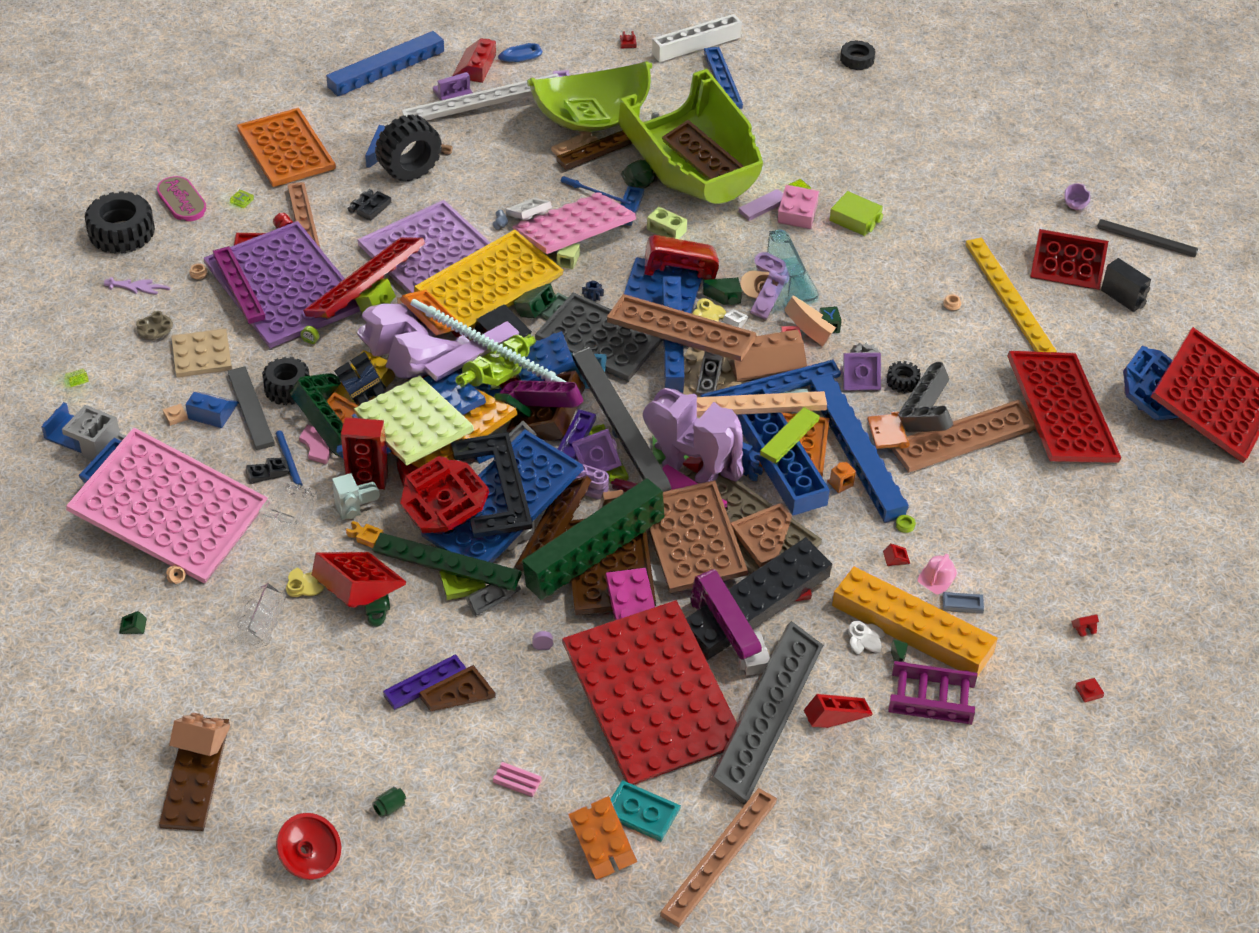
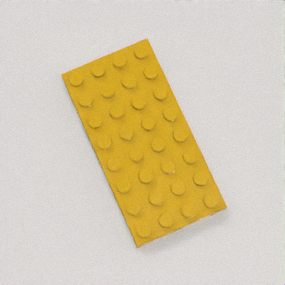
M513 230L415 285L414 292L426 289L459 322L467 325V328L471 327L473 329L477 318L503 304L510 307L523 293L552 282L562 276L564 270L519 232Z

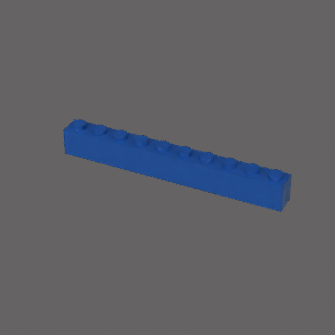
M832 375L811 379L810 392H825L827 410L820 411L824 418H829V427L853 469L856 471L858 478L883 522L894 521L899 516L906 515L909 509L907 500L901 495L899 486L894 483L891 472L887 471L884 460L877 454L875 445H872L868 433L863 430L861 421L856 418L853 407L849 406L846 395L842 394L839 383L834 380Z

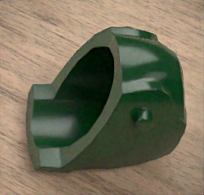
M637 160L626 166L621 172L622 178L628 186L641 189L648 187L653 182L654 177H656V174L645 160Z

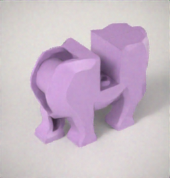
M403 303L379 304L368 307L362 314L366 324L361 326L357 332L359 338L371 349L373 356L389 354L386 367L393 370L398 378L403 379L429 375L424 370L425 365L469 342L464 335L458 337L455 341L432 337L433 332L422 321L420 323L416 320L419 318Z
M669 388L660 390L656 394L654 401L644 408L642 415L648 430L657 439L655 448L661 450L666 457L662 462V467L668 464L679 471L685 461L684 456L687 455L695 458L701 457L703 460V467L695 475V481L698 483L716 480L719 472H721V476L736 482L743 476L745 471L742 467V428L738 417L732 409L721 408L713 402L699 419L697 418V395H685Z

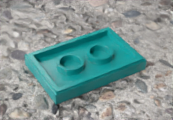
M623 780L610 799L622 825L662 842L681 809V805Z

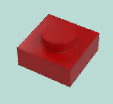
M1095 678L1077 682L1075 685L1085 703L1104 697V692Z

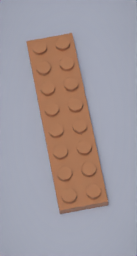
M625 294L620 297L607 316L608 323L740 362L756 339V332Z
M1016 400L953 421V426L945 431H924L908 436L907 440L910 443L908 448L892 447L890 449L907 472L910 473L1036 430V426L1030 412L1020 400Z

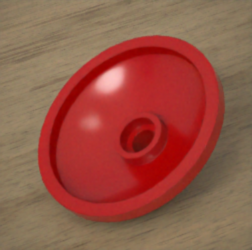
M300 813L294 815L281 826L277 834L276 851L278 858L284 868L298 878L305 880L320 879L333 871L340 860L342 846L339 834L326 818L318 814ZM301 847L306 850V854L301 852Z

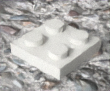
M532 198L505 210L508 216L528 220L532 218V215L546 213V210L552 208L550 201Z

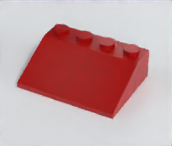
M1039 229L1030 278L1100 290L1109 241Z
M315 552L311 575L348 607L355 608L358 605H367L406 585V581L370 552Z

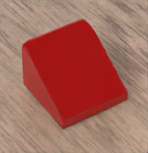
M688 457L683 462V466L698 473L703 467V460L701 457Z
M890 543L883 550L887 566L910 564L906 548Z

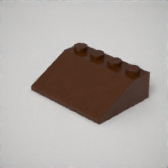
M576 371L556 375L566 382L576 383L581 395L583 394L585 385ZM526 406L532 411L530 417H513L507 432L510 433L524 421L536 433L535 436L547 441L560 440L564 438L577 407Z

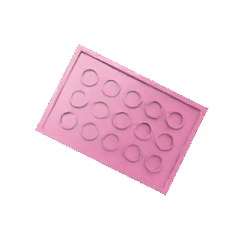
M594 193L592 196L578 199L577 202L572 204H565L559 209H552L543 215H536L530 220L520 221L517 225L513 226V230L519 232L538 249L549 254L636 220V215L621 204L602 195V193Z

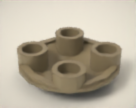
M154 311L150 316L139 319L136 322L137 332L143 338L157 339L171 331L173 321L170 317L163 315L161 311Z

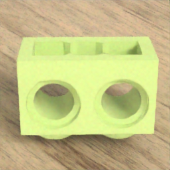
M658 206L647 217V230L660 236L680 239L687 232V219Z

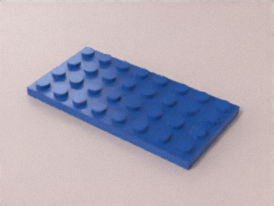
M524 429L511 444L533 522L584 470V467L578 461ZM493 460L478 475L488 487L489 495L483 510L472 517L508 512L495 460ZM469 518L464 524H460L443 534L421 532V535L440 549L493 563L524 530L473 538Z

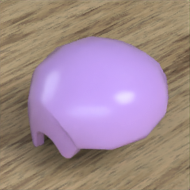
M1074 183L1065 189V202L1071 209L1081 210L1090 203V191H1087L1085 185Z

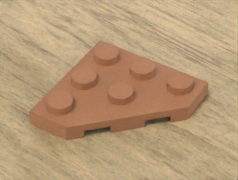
M779 503L731 522L734 534L761 568L780 555L792 516L784 505Z

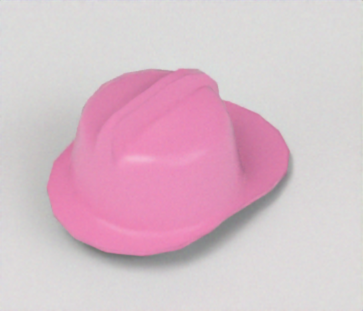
M949 555L932 557L918 577V582L935 594L945 592L957 575Z

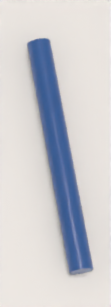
M279 430L275 434L283 456L286 458L295 488L302 487V481L283 431Z

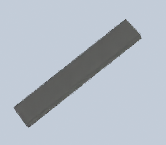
M246 366L227 370L256 450L275 446L273 436Z

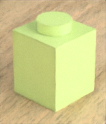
M575 243L559 249L557 265L574 269L580 256V244Z

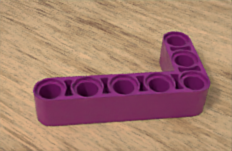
M517 380L508 383L500 392L511 395L525 406L573 408L583 402V397L574 382Z
M712 569L695 576L690 597L692 607L699 610L704 605H708L741 660L760 653L762 646L758 637L718 572Z

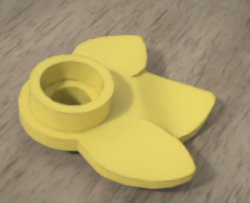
M706 298L700 299L696 305L697 309L693 311L694 315L718 322L719 319H723L724 315L727 314L723 307L713 304L711 300Z
M297 567L288 575L289 581L286 585V592L292 597L302 595L315 596L324 590V586L318 584V580L311 575L312 572L303 574L302 570Z

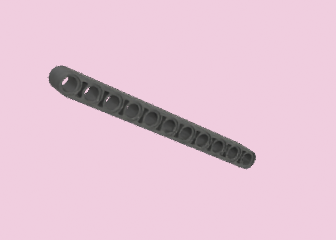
M588 346L572 353L575 365L642 480L648 478L663 492L671 490L667 476L591 348Z

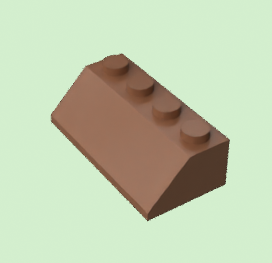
M798 329L756 336L755 341L741 362L727 358L737 382L769 377L807 366L804 342Z

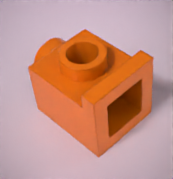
M840 462L831 469L830 479L827 482L838 493H841L854 486L856 471L847 462Z

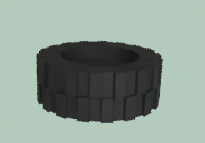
M849 41L841 48L840 61L849 69H868L874 64L876 51L868 42ZM858 53L864 55V57H855L850 54Z

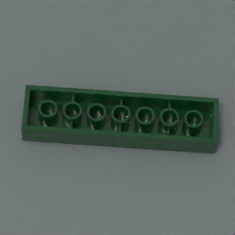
M646 478L523 559L526 587L542 600L553 594L554 591L563 585L568 584L574 577L583 574L594 564H598L603 558L614 553L624 544L629 543L639 534L644 533L654 524L659 523L665 518L663 491Z

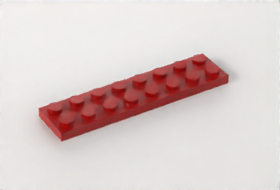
M400 237L303 310L305 316L323 317L326 319L333 317L336 311L345 308L348 305L347 303L358 298L361 292L370 289L374 282L383 279L384 275L395 270L399 263L405 262L411 254L417 253L420 247L425 244L423 238Z

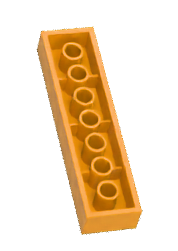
M853 566L834 591L833 607L866 624L877 625L884 633L957 670L974 672L979 675L995 652L997 637Z

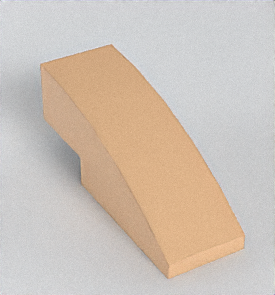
M794 295L784 309L793 322L821 346L825 345L836 328L822 319L823 314Z

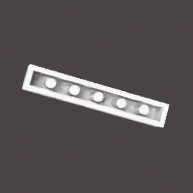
M735 14L652 38V55L659 62L741 38L742 22Z

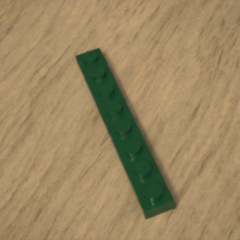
M381 532L372 549L375 553L514 592L522 575L521 571Z

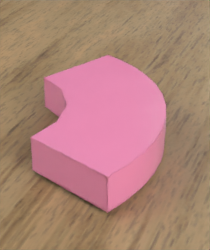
M307 425L301 433L299 440L310 449L309 460L327 464L330 448L313 426Z

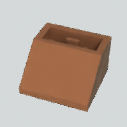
M200 713L183 715L182 718L174 720L169 746L211 756L218 753L230 729V724L223 723L224 720L220 718H211V720L203 718L204 715Z

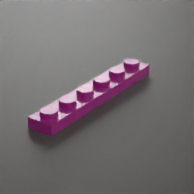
M230 246L213 250V257L247 323L252 324L265 320V313Z

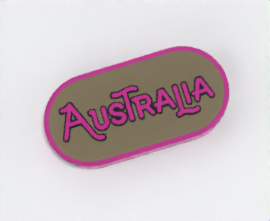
M172 176L163 179L157 186L158 196L176 219L195 221L203 217L207 209L206 203L188 179Z

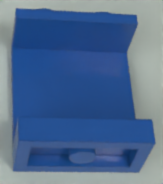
M63 402L41 426L44 439L82 453L78 440L63 435L62 428L74 417V415L69 414L67 403Z

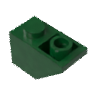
M548 283L523 293L513 303L520 317L536 318L557 297L551 284Z

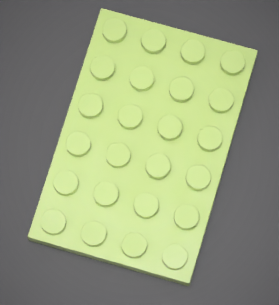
M421 376L412 378L410 381L396 386L392 390L380 394L376 398L354 408L358 418L384 420L386 446L406 466L474 431L473 424Z

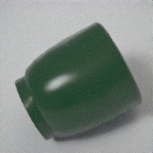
M389 594L365 605L368 622L373 627L381 626L386 620V612L390 610ZM383 614L378 619L372 618V615Z

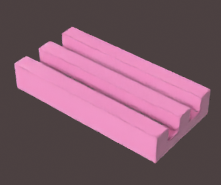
M504 762L501 763L500 769L498 768L497 774L493 777V783L533 797L542 781V776ZM501 776L506 777V778H508V779H511V780H513V781H515V782H512V781H510V780L504 779V778H502ZM518 783H522V784H524V785L530 786V787H532V789H531V788H528V787H526V786L520 785V784H518Z

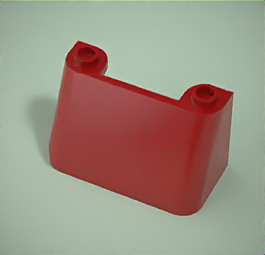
M653 235L648 238L646 244L644 274L653 276L655 270L660 269V271H663L665 265L697 270L698 278L702 277L704 280L715 279L719 269V259L715 248L711 245Z

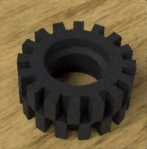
M897 361V364L894 362L892 366H889L886 382L889 387H892L893 391L898 389V393L901 391L907 393L908 390L911 393L920 381L921 373L920 369H917L918 366H913L912 362L906 364L907 361L903 363ZM904 375V376H907V377H909V378L903 379V378H900V377H898V376Z

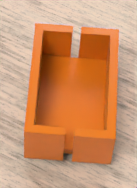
M609 796L592 803V808L587 809V806L568 814L596 880L615 872L609 860L610 857L614 858L619 870L638 862Z

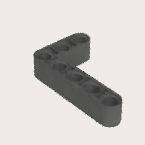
M935 362L927 368L898 415L905 431H945L953 426V421L947 407L933 406L950 379L942 362Z

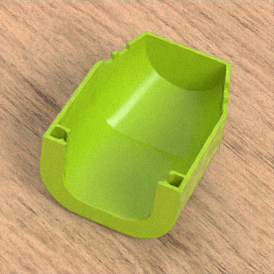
M708 69L693 73L689 96L681 107L657 118L642 122L639 118L641 105L639 102L636 104L637 95L633 94L621 98L619 126L666 187L710 203L720 204L731 201L743 194L759 177L763 167V160L759 148L755 144L756 138L752 134L751 123ZM689 120L744 167L707 180L663 142L662 137Z

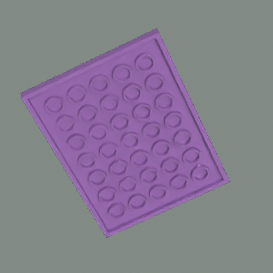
M298 221L230 247L265 313V320L252 323L251 325L269 348L301 336V331L306 326L319 329L361 311L356 300L353 299L347 303L348 305L345 308L336 311L335 315L331 318L305 316L303 311L305 308L345 278ZM213 254L204 257L205 265L240 309Z

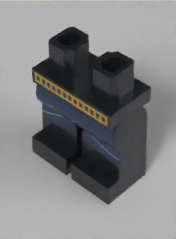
M365 352L350 360L361 378L358 377L349 362L334 370L356 405L360 406L362 403L368 402L374 395L377 397L380 394L386 393L385 385Z

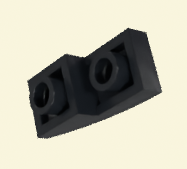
M285 457L266 458L265 464L246 465L245 471L249 484L285 476L289 474V467Z

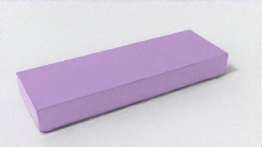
M776 189L739 207L738 212L750 221L779 207L783 193Z

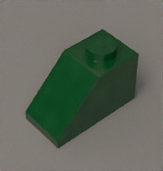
M739 278L703 280V295L723 305L741 304L742 289Z

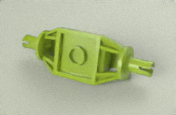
M531 334L524 338L520 335H513L509 340L503 342V348L507 347V350L512 349V352L516 351V355L521 354V357L525 356L526 358L530 352L529 347L535 345L536 340ZM491 351L482 357L479 356L474 361L466 362L463 365L462 374L458 375L455 381L460 387H464L468 383L472 386H479L482 383L498 386L520 373L523 366L519 367L518 363L514 364V361L510 362L509 358L505 359V356L501 357L500 353L496 354V351Z

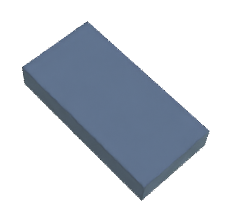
M943 592L942 594L943 611L984 613L982 594Z

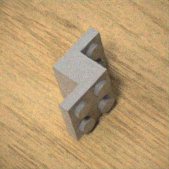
M84 405L62 428L63 435L79 441L82 456L89 460H93L113 438L123 441L126 435L120 433L117 417Z

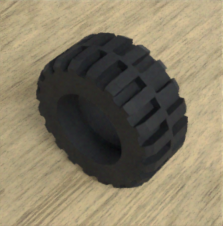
M419 115L400 116L399 119L392 120V123L387 124L384 127V131L380 132L379 139L376 141L377 147H375L376 159L386 172L396 180L414 181L415 178L419 179L423 174L429 173V170L433 169L435 162L440 158L439 153L442 150L440 135ZM415 142L414 146L407 153L401 155L409 144Z
M119 191V193L111 192L109 195H102L99 199H95L85 212V223L89 240L96 248H101L104 252L110 251L113 254L121 252L123 254L129 250L131 252L136 251L137 247L142 248L145 245L144 243H148L154 235L155 225L151 205L138 194L134 195L132 192L124 193V191Z

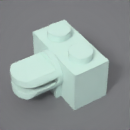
M351 473L332 478L335 505L342 520L353 519L361 515L360 505L378 500L380 497L379 490L374 482L357 486Z

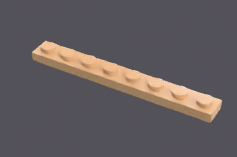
M824 391L697 397V416H702L713 402L721 408L732 409L736 415L799 412L803 407L810 411L827 410Z

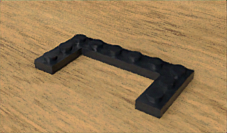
M509 433L460 439L451 442L454 460L494 456L508 511L471 517L470 526L473 538L533 529Z

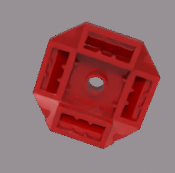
M438 456L405 476V486L400 504L422 533L443 534L460 524H464L467 519L482 511L489 495V489L468 463L448 460L446 457Z

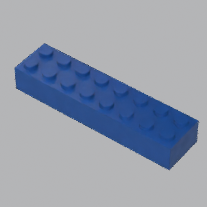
M763 385L731 394L730 396L769 394V392ZM781 412L736 415L741 424L742 434L748 444L753 446V451L759 453L788 423ZM800 441L776 464L764 458L763 462H760L792 516L828 505L830 489Z

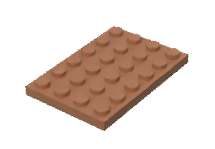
M715 480L663 492L665 518L651 526L649 531L670 593L691 589L695 576L712 569L718 572L723 581L748 575L747 567Z

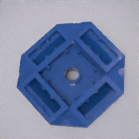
M1141 346L1123 370L1124 394L1137 405L1138 410H1143L1154 420L1179 418L1150 397L1172 359L1160 350Z

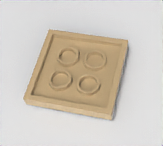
M226 328L171 336L176 377L222 372L232 369Z

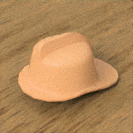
M749 271L745 273L741 278V289L746 295L757 298L770 272ZM773 280L771 284L777 286L779 282Z

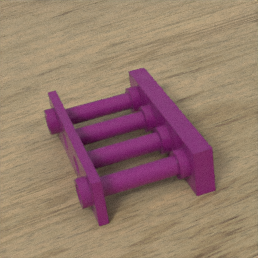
M894 661L892 676L898 677L897 695L891 694L888 712L972 725L975 706L968 705L969 687L975 688L978 673ZM907 678L919 680L918 698L905 696ZM927 681L940 683L939 701L926 699ZM948 684L961 686L960 704L947 702Z

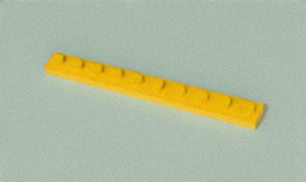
M983 238L966 240V247L1035 352H1057Z

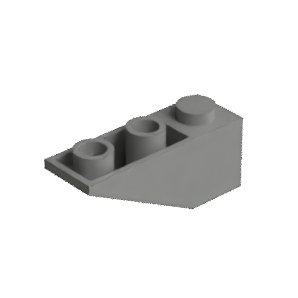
M704 351L696 393L705 394L716 391L723 366V356Z

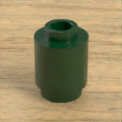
M393 786L377 796L375 801L372 802V806L378 816H389L405 805L406 795L401 788L397 789Z

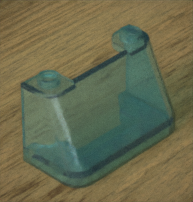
M782 229L769 231L767 253L776 256L786 263L790 277L788 297L785 298L786 305L793 295L807 305L816 303L819 300V291L789 234Z

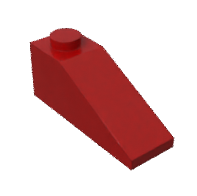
M816 694L803 710L811 727L823 728L837 726L873 715L865 698Z

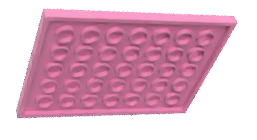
M133 428L66 505V510L170 566L176 565L183 568L185 574L205 584L266 506L268 498L144 432Z

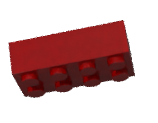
M345 417L341 432L345 475L351 473L357 486L374 482L378 489L385 490L388 477L384 420Z

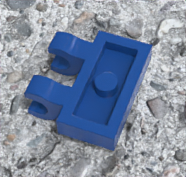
M743 442L742 467L745 471L743 475H749L752 481H757V474L762 475L763 468L759 466V461L763 462L764 457L759 452L753 451V446Z

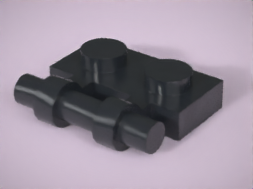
M368 189L362 192L358 199H354L350 203L348 211L353 213L357 210V215L371 221L391 203V197L379 191L374 194L373 190Z

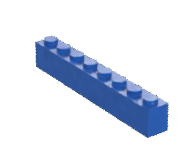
M434 31L423 34L327 74V87L337 97L441 54L444 52V39Z
M663 277V306L682 311L681 277ZM663 339L665 388L675 389L683 393V344Z

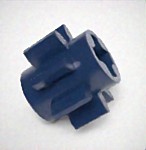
M597 281L586 282V287H582V294L585 298L594 302L600 301V296H604V289H602V284H599Z

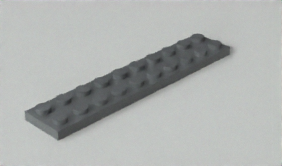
M792 621L787 624L709 779L743 805L750 799L824 646Z

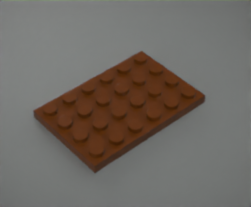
M584 519L571 520L566 527V531ZM646 531L618 548L614 553L603 558L598 564L588 568L583 574L571 579L575 616L613 611L605 578L606 573L646 568L656 606Z

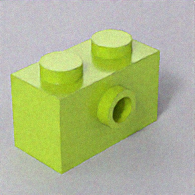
M388 278L374 282L370 289L361 292L360 296L355 300L363 314L370 306L391 304L396 295Z

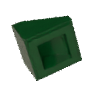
M139 611L122 617L119 634H144L147 618Z
M898 640L892 641L891 654L894 661L904 662L908 648L907 643Z

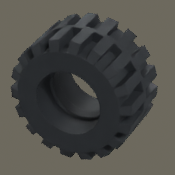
M294 357L274 359L275 361L269 362L262 372L265 395L271 402L275 401L278 405L280 403H283V405L291 403L293 405L295 401L291 397L290 392L300 377L310 376L309 368L305 362H301L300 359H294Z

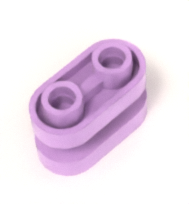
M761 252L756 255L755 264L757 271L770 272L774 270L776 274L788 277L786 283L789 281L786 263L783 260L767 252Z
M582 464L584 470L575 479L587 475L592 481L585 496L601 499L602 493L608 492V473Z

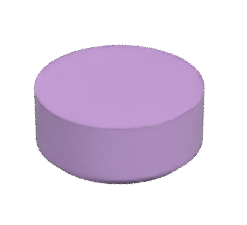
M546 631L535 633L532 638L533 647L537 650L550 649L553 646L552 634Z

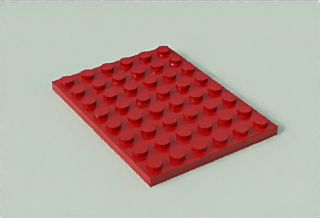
M677 600L562 638L564 648L626 782L635 785L723 753L737 722Z

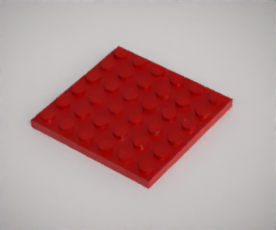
M1192 327L1150 397L1234 458L1244 463L1259 438V374Z

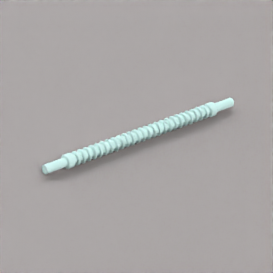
M416 299L411 301L410 305L424 312L427 317H433V320H438V323L442 322V325L446 324L447 328L455 329L456 332H460V335L469 336V340L478 341V345L482 344L483 347L487 346L488 350L496 351V354L500 353L501 357L509 358L510 362L518 363L519 367L527 368L528 372L536 373L537 377L541 376V379L545 378V381L566 382L557 377L556 373L548 372V369L544 370L543 366L535 365L534 361L530 362V359L526 360L525 356L521 357V354L516 355V351L512 352V349L507 350V347L503 348V344L498 345V342L494 343L493 339L485 338L484 334L476 333L475 329L467 328V325H463L462 322L458 323V320L454 321L453 317L445 316V313H440V310L436 311L435 307L427 306Z

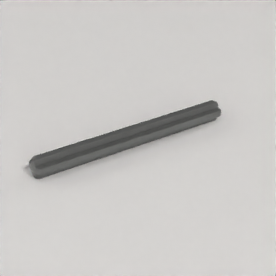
M1100 219L1097 225L1098 229L1191 257H1196L1198 252L1197 247L1104 219Z

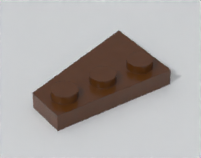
M472 665L419 692V696L431 712L496 698V693L476 667Z

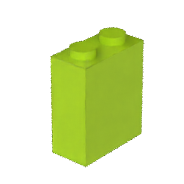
M847 191L831 208L829 221L865 236L868 232L873 231L876 223L882 221L883 206Z

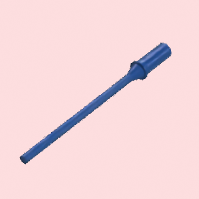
M565 176L561 178L562 183L574 188H583L595 193H602V195L632 205L630 201L582 185L579 180H573Z

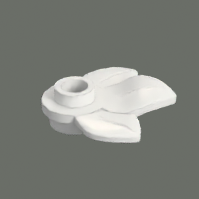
M853 621L849 625V643L856 654L859 655L864 648L874 653L881 652L880 639L885 636V633L880 627L874 624L865 625L861 621Z

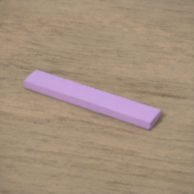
M506 321L484 333L485 338L489 337V340L493 339L494 343L498 342V345L509 340L511 336L519 335V331ZM471 340L425 365L424 370L435 381H438L462 368L466 362L474 361L479 356L482 357L491 352V349L488 350L487 346L483 347L482 344L478 345V341L474 342Z

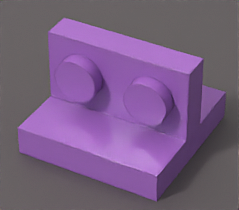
M467 72L438 80V85L433 86V92L440 101L473 93L470 89V75Z
M843 353V366H840V372L843 374V390H881V353Z
M608 429L572 442L578 461L581 464L603 471L622 466L616 450L617 443L615 438H611Z

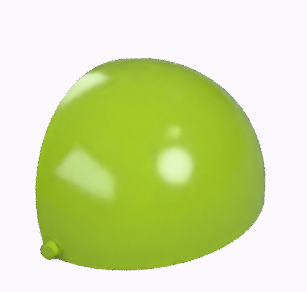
M645 61L624 67L554 78L535 79L533 77L527 80L528 87L530 86L531 94L539 109L556 124L575 131H601L619 125L621 98L636 94V104L639 102L642 106L650 89V69H652V63ZM595 98L611 118L610 123L587 125L575 122L564 107V99Z

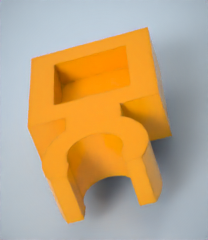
M355 521L351 522L354 530L346 529L348 537H356L358 543L371 548L374 547L380 532L384 533V530L369 524L361 527Z

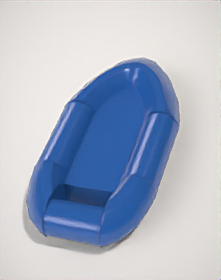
M526 43L505 49L498 55V59L508 62H520L539 57L543 51L539 44Z

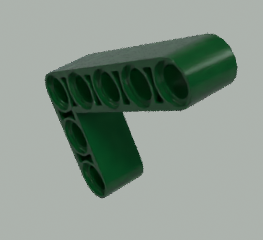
M332 373L300 377L292 388L290 395L330 450L340 457L337 454V446L342 445L341 432L343 423L325 399L330 398L337 390L341 380Z

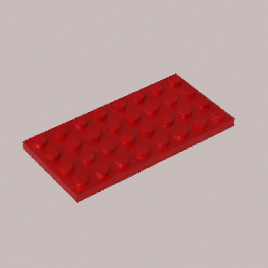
M1008 352V360L1049 461L1120 462L1122 457L1076 353Z

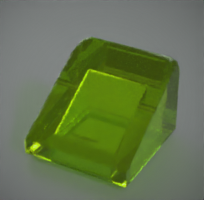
M84 369L65 374L70 387L89 382L87 372Z

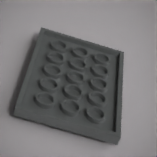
M572 293L535 334V340H542L562 331L570 353L589 346L594 354H606L605 371L626 381L633 377L663 341L662 338L608 323L607 316L612 309L576 293Z

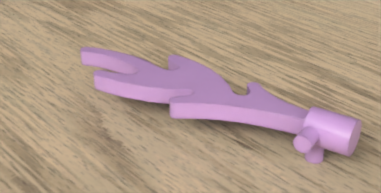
M113 277L104 280V286H108L110 290L116 286L130 290L135 294L138 293L137 289L156 295L158 291L152 289L170 290L168 286L152 284L153 281L149 279L131 283V279L115 281Z

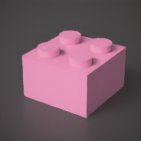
M786 185L778 210V223L811 229L818 206L819 191Z

